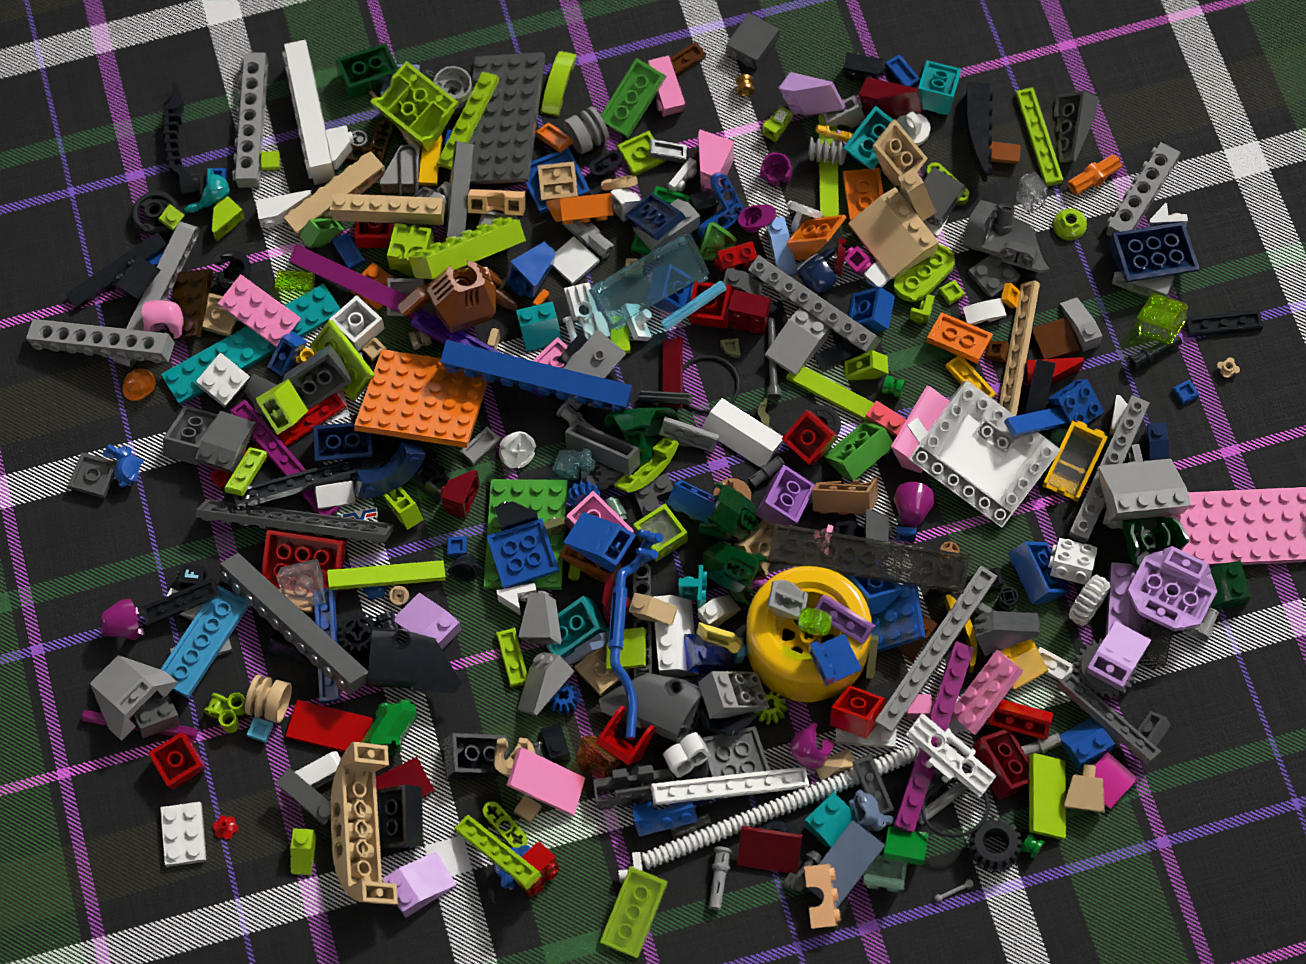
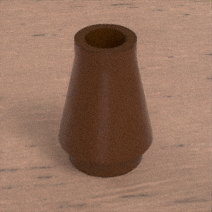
M497 288L496 306L515 312L520 302L516 301L504 289Z

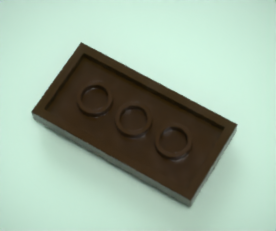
M211 269L178 272L172 302L178 304L181 308L183 327L181 336L173 338L174 335L167 326L166 333L170 335L173 341L200 338L213 277Z

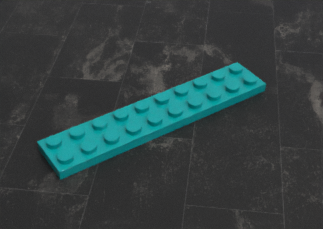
M325 284L284 305L301 318V321L293 330V332L301 337L324 326L340 310ZM246 326L167 370L161 376L181 406L205 392L196 385V381L220 352L241 370H245L274 354L277 347Z

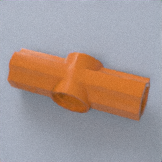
M1112 154L1097 164L1095 162L1091 163L1084 169L1083 173L1068 181L1070 191L1075 195H1079L1092 186H1100L1108 176L1122 168L1120 159Z

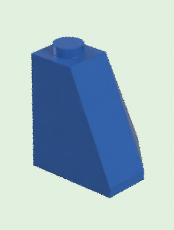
M543 242L511 260L505 284L517 296H535L554 265L556 257L554 249Z

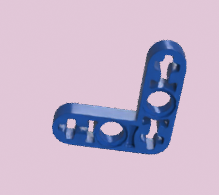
M716 172L711 176L710 184L722 209L699 226L697 233L701 239L709 223L715 222L718 224V219L724 217L721 227L726 230L738 220L739 214L744 210L729 178L720 172ZM729 191L730 198L725 201L724 194Z

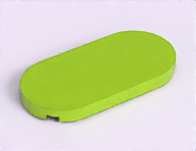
M938 245L935 254L895 277L894 291L897 296L908 302H917L926 298L927 294H930L953 271L955 266L953 252L946 246Z

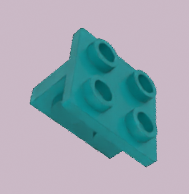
M699 565V579L689 576L679 578V597L698 601V609L706 604L707 572L703 571V565Z

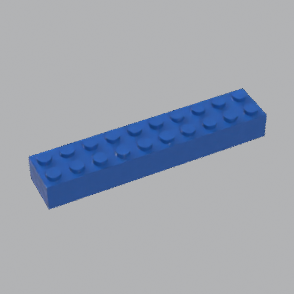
M449 340L445 342L441 358L442 365L446 371L457 374L458 371L465 373V376L476 378L477 375L481 376L484 381L494 383V380L502 382V385L512 387L514 384L524 391L530 392L531 389L538 391V394L545 396L555 394L556 398L567 401L568 398L575 400V403L586 405L587 402L593 404V407L598 409L611 408L612 412L629 409L633 393L632 385Z

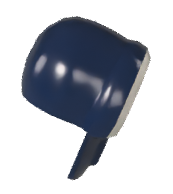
M836 248L827 249L821 254L811 256L797 269L796 274L798 278L801 279L806 288L815 294L824 293L837 281L834 272L826 263L827 260L836 254Z

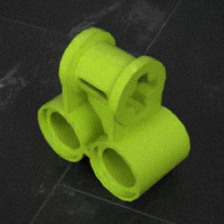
M237 692L231 694L228 699L220 694L212 693V699L208 707L204 708V712L211 717L219 719V723L227 733L237 731L240 725L237 715L245 714L246 699L241 693ZM236 702H242L240 706L234 707V704ZM233 719L232 723L225 724L226 720Z

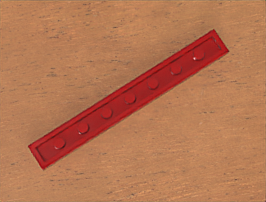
M335 392L309 409L294 425L279 434L274 433L288 447L313 431V426L322 425L345 410L346 405ZM258 444L251 447L262 450ZM215 470L209 476L221 491L228 483L232 474Z

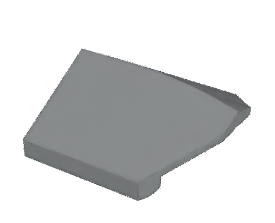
M784 579L775 580L771 585L767 607L779 617L803 620L808 594L801 591L795 584Z

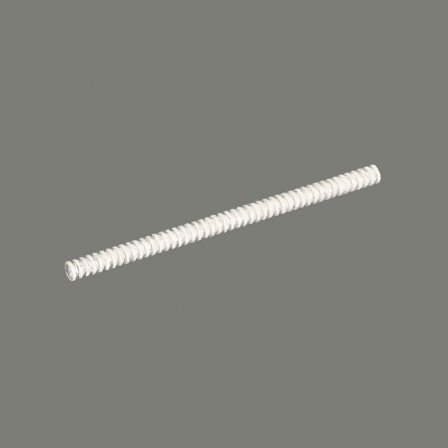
M913 743V746L907 745V748L897 749L895 753L890 752V755L880 756L878 760L873 759L880 776L882 773H888V770L894 771V768L899 769L900 766L904 767L906 763L911 764V761L914 762L919 746ZM851 768L850 771H844V774L839 773V776L833 775V778L828 777L826 781L823 779L821 783L816 782V785L811 784L809 788L799 789L797 793L794 791L792 795L787 794V797L781 796V799L776 798L774 802L771 800L769 804L764 803V806L759 805L757 809L747 810L745 814L742 812L740 816L735 815V818L729 817V820L725 819L723 823L717 822V825L712 824L710 828L707 826L705 830L695 831L693 835L690 833L688 837L683 836L681 840L678 838L676 842L671 841V844L665 843V846L660 845L658 849L648 850L646 854L643 852L641 855L646 869L650 870L652 866L655 868L657 864L662 865L664 861L667 863L669 859L679 858L681 854L684 856L686 852L692 853L691 850L697 851L699 847L702 849L704 845L709 846V843L714 844L716 840L719 842L721 838L726 839L728 835L731 837L733 833L738 834L742 826L756 827L755 824L761 825L763 821L766 823L768 819L778 818L780 814L783 816L785 812L795 811L797 807L800 809L802 805L812 804L814 800L819 801V798L825 799V796L829 797L833 792L836 794L837 791L842 792V789L847 790L849 786L851 788L854 787V784L859 785L860 781L856 771Z

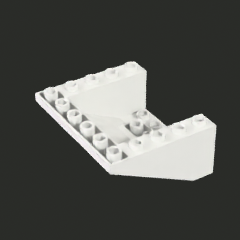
M965 379L908 459L993 522L1003 527L1060 452V449L1038 432L1013 437L1004 421L1015 415Z

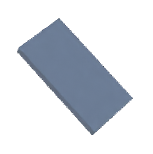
M853 820L819 863V865L831 864V868H835L836 880H833V888H837L838 901H835L836 909L885 847L882 842ZM805 885L806 888L824 901V893L820 888L807 887Z

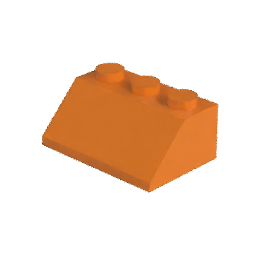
M611 193L546 201V205L555 222L562 221V225L573 224V220L578 219L579 223L590 222V218H596V221L607 220V216L613 215Z

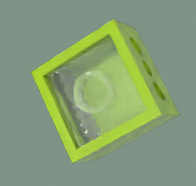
M663 504L633 524L634 534H636L641 543L644 541V538L637 535L640 529L662 534L663 541L652 545L649 549H654L658 552V557L654 559L656 562L688 542L687 531L666 504Z

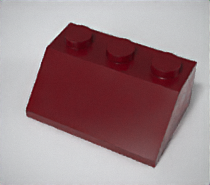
M1004 729L982 737L970 748L976 751L973 756L996 775L990 785L999 800L1011 797L1029 786V759L1011 730Z

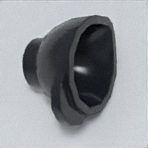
M463 553L452 563L448 573L459 581L470 582L481 576L483 568L477 564L473 554Z

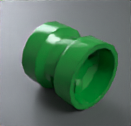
M887 375L882 393H891L895 397L900 398L905 380H896L892 376Z

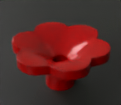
M222 815L213 824L217 838L221 839L224 837L228 840L238 831L234 817Z

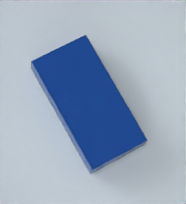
M900 54L885 63L886 69L900 85L914 87L920 83L921 79Z
M348 232L332 240L335 249L347 268L353 270L365 264L364 258Z

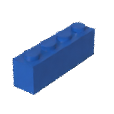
M679 480L673 486L667 505L671 506V509L676 512L687 514L693 520L709 523L706 517L707 515L712 516L718 499L693 485Z

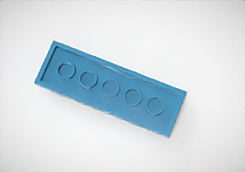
M218 585L221 597L202 606L160 669L166 671L178 682L172 691L188 699L249 608V605L241 596Z

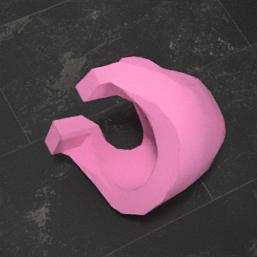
M151 300L144 303L141 312L144 331L157 332L166 324L174 335L173 338L181 336L183 314L178 304L164 300Z

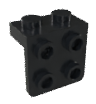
M705 704L698 709L704 731L727 736L737 735L741 729L749 725L757 717L755 712H750L728 718H709Z

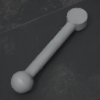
M967 880L965 884L942 895L938 894L934 899L936 902H941L943 898L964 888L970 889L973 887V881Z

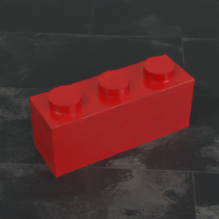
M1002 699L990 715L988 724L1047 740L1053 713Z

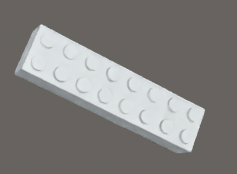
M306 40L284 44L286 51L282 53L309 179L313 178L314 185L327 183L335 177Z

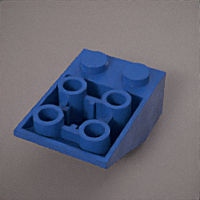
M582 512L563 544L614 573L633 543L636 534L619 524Z

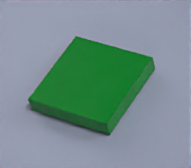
M889 826L883 858L924 865L929 833L919 831L909 833L897 827Z

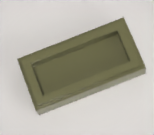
M871 635L866 678L872 679L875 674L879 639L875 635Z

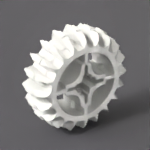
M1098 575L1089 579L1072 605L1069 618L1081 626L1088 624L1107 596L1110 583Z

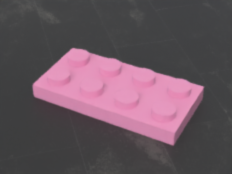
M241 274L218 302V306L275 347L278 346L281 337L292 332L301 321L298 315Z
M996 650L957 701L952 716L971 733L976 735L1023 673V670L1002 652Z

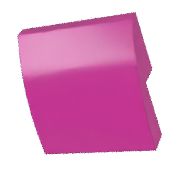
M1108 752L1094 765L1096 766L1095 778L1103 779L1104 804L1112 809L1139 778Z

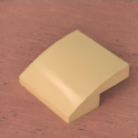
M574 162L538 166L541 201L578 197Z

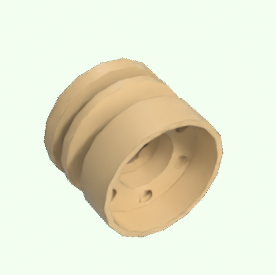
M256 675L247 692L245 713L250 716L255 715L257 718L261 717L264 713L266 720L280 723L289 706L291 684L276 680L272 685L271 678Z

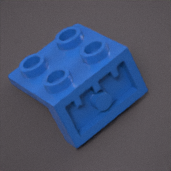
M1076 379L1048 398L1050 405H1059L1070 425L1072 421H1081L1087 424L1104 413L1088 379Z
M845 634L822 644L816 641L809 646L808 652L825 686L862 669Z

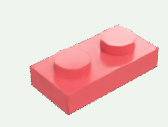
M878 401L874 403L866 414L868 420L884 427L887 432L897 437L907 420Z

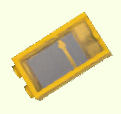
M1072 421L1059 448L1060 452L1055 457L1044 480L1043 487L1078 502L1108 436H1105V433L1101 430L1088 428L1081 421Z

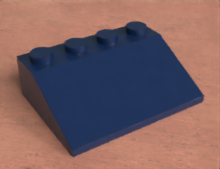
M1184 222L1112 233L1109 242L1110 251L1115 264L1126 282L1200 270Z

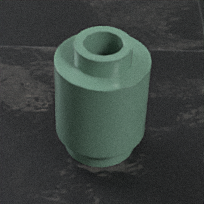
M610 497L604 501L625 522L628 520L626 517L627 513L619 498L614 499V497Z

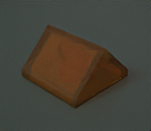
M585 735L581 740L575 760L599 779L612 777V770H617L622 761L597 745V737Z

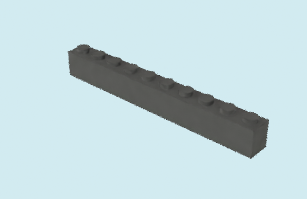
M236 553L220 563L219 576L221 580L232 587L236 594L245 599L249 606L258 611L262 618L271 623L275 630L284 635L288 642L297 647L301 654L309 658L314 666L322 670L327 678L335 682L340 690L350 695L366 685L368 671L245 558Z

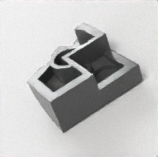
M253 373L247 384L245 395L253 403L265 423L269 425L270 422L258 405L256 398L277 385Z

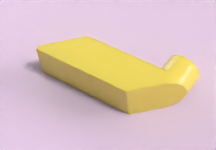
M699 622L697 634L704 641L726 647L732 653H737L742 648V642L736 634Z

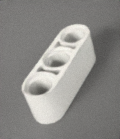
M331 752L297 770L295 773L316 789L334 779L341 758L338 752Z

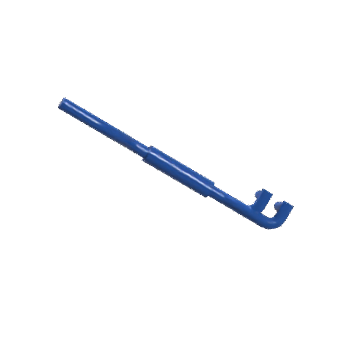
M642 529L637 532L639 537L644 538L641 546L636 549L637 556L629 565L617 572L616 584L612 591L608 643L611 668L621 681L627 697L625 738L628 740L635 739L637 696L630 677L620 664V650H623L627 601L625 582L626 577L638 570L643 563L658 557L656 550L649 549L652 545L663 541L661 533H653Z

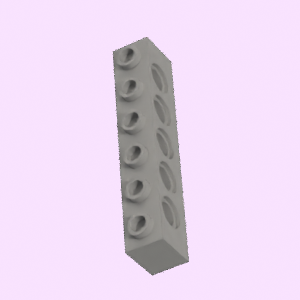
M1160 143L1158 148H1153L1149 156L1151 159L1143 164L1141 175H1136L1132 183L1134 186L1126 191L1123 197L1125 199L1124 202L1117 205L1115 216L1110 217L1107 221L1106 227L1108 229L1106 235L1111 237L1112 233L1137 228L1177 164L1180 156L1179 151L1163 143Z

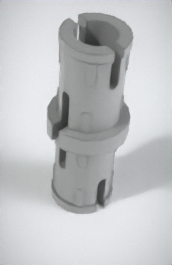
M1056 733L1047 737V740L1038 738L1035 742L1021 746L1026 756L1029 757V754H1043L1051 748L1061 746L1062 741L1059 734Z

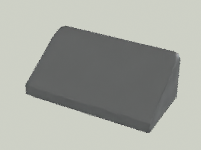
M1150 711L1137 731L1157 746L1169 729L1170 722L1167 717Z

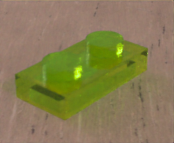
M278 270L275 288L276 290L312 292L315 274L311 272Z

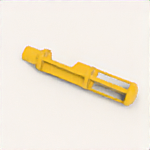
M817 125L815 130L825 137L845 143L853 135L845 131L840 133L832 132L829 126Z

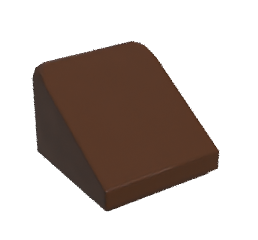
M990 341L985 358L1007 363L1009 343L1007 341Z

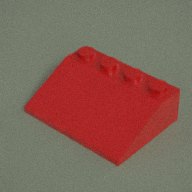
M276 528L268 529L261 574L280 590L314 594V590L329 588L327 570L343 569L347 539L316 536L310 533L300 534L290 530L279 531ZM335 590V599H336L338 590Z

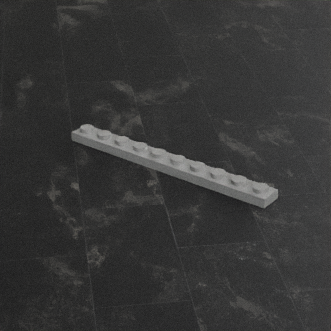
M982 566L979 567L875 720V724L891 734L893 733L997 579L996 574Z

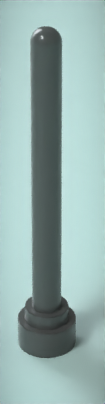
M772 317L768 318L767 322L768 349L776 339L775 319ZM769 359L770 386L766 390L768 400L777 401L782 398V391L777 385V364Z

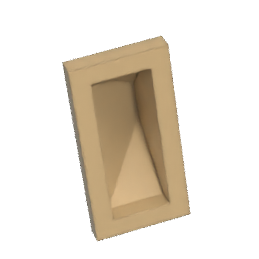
M848 748L828 757L825 764L821 768L815 769L820 781L823 779L826 781L828 777L833 778V775L838 776L839 773L843 774L846 770L854 769L852 761L855 759Z

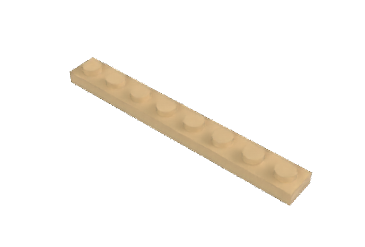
M1035 280L1023 283L1020 286L999 402L1001 406L1015 416L1018 410L1040 283Z

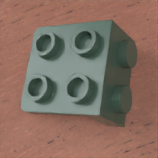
M879 854L864 873L863 883L872 889H879V886L887 887V890L891 892H899V889L904 890L907 862L883 858V855Z

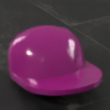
M771 205L749 206L739 214L738 222L747 233H756L761 228L770 225L775 220L777 212Z

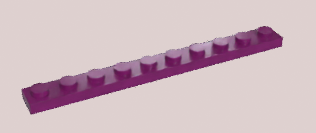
M957 641L953 644L929 719L943 731L949 726L974 650L973 647ZM936 737L931 738V744L937 748L936 741L938 739ZM920 747L893 825L909 833H913L935 769L934 765L930 768L924 765L931 756Z

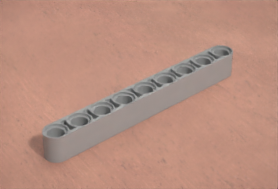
M180 222L177 225L157 265L161 271L144 291L126 329L144 331L141 313L144 303L151 300H167L177 280L178 272H181L198 238V227L184 222ZM113 356L114 362L128 367H133L137 361L134 358L120 359Z

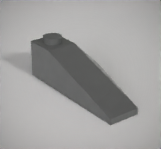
M1085 90L1057 94L1054 116L1057 118L1058 123L1056 132L1059 133L1058 153L1059 162L1061 163L1076 161L1096 116L1099 97Z

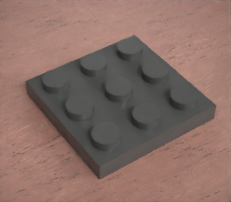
M755 726L741 729L735 736L717 734L702 738L711 755L708 758L710 777L771 771Z

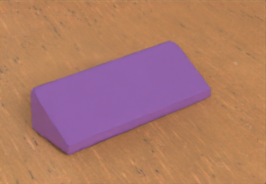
M823 595L812 612L861 644L865 643L876 627L827 595Z

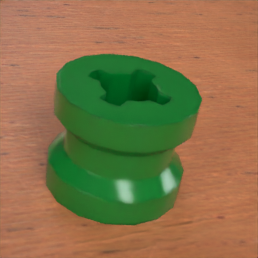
M1030 833L1021 846L1020 851L1029 853L1030 857L1034 859L1045 842L1042 840L1038 841Z

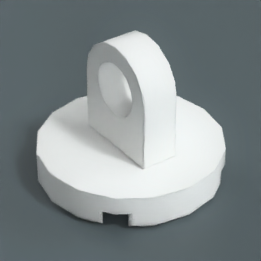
M910 112L896 120L917 146L923 144L928 139L930 123L923 115Z
M789 201L787 204V208L796 211L791 225L792 233L797 230L804 219H810V217L821 218L823 216V212L798 204L797 202Z
M525 432L511 433L502 439L499 457L509 468H523L533 459L536 444L533 438Z

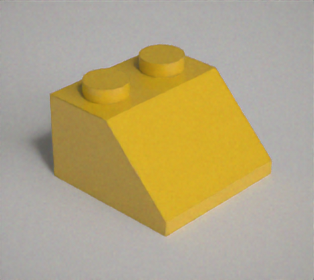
M1032 639L1000 650V652L1023 670V673L1012 686L1014 691L1049 671Z

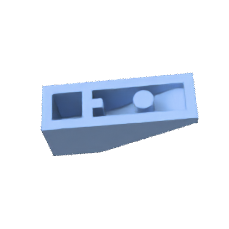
M775 218L770 225L766 226V233L775 265L789 276L797 275L794 255L786 245L790 236L785 218Z

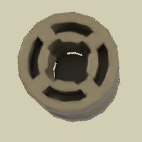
M421 331L408 333L414 351L420 349L423 345L428 346L432 344L430 336Z

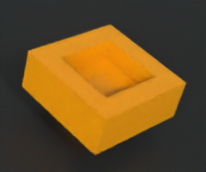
M1005 283L1001 300L1009 308H1017L1020 290L1012 283Z

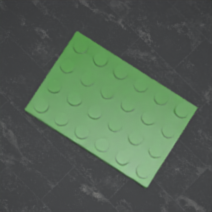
M491 479L487 535L502 531L494 508L502 502L514 501L537 512L538 518H542L543 522H547L553 517H563V520H565L567 480ZM565 531L548 536L559 572L521 585L535 583L536 590H562L563 559L559 555L564 547ZM487 539L484 588L503 589Z

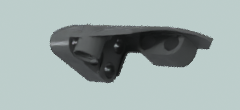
M980 200L969 217L963 247L1000 257L1005 263L1039 273L1049 271L1050 268L1045 263L1039 250L1034 228L1014 217L1015 207L1011 204L1002 203L997 209V204Z
M646 673L631 680L637 696L636 727L648 729L650 725L656 727L654 733L677 743H680L687 735L696 732L700 722L698 709L705 704L699 686L684 679ZM681 684V690L678 692L677 687ZM622 685L600 698L599 703L601 711L610 716H613L620 706L626 707L622 721L626 722L627 697Z

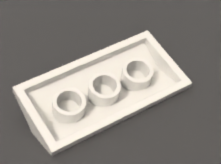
M723 398L710 411L701 428L718 434L719 442L758 467L767 465L783 442V436Z

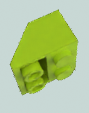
M289 379L256 398L258 405L276 434L294 425L308 412Z

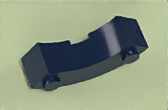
M402 440L398 450L390 458L391 461L386 465L357 470L353 482L357 498L379 497L398 489L408 482L418 471L425 457L420 441Z

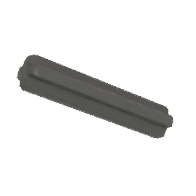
M641 391L639 400L641 402L690 405L693 396L690 393Z

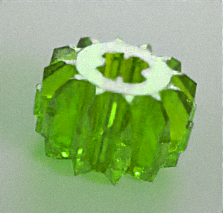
M804 608L799 614L797 626L802 631L808 632V634L827 635L831 628L832 616L816 608Z

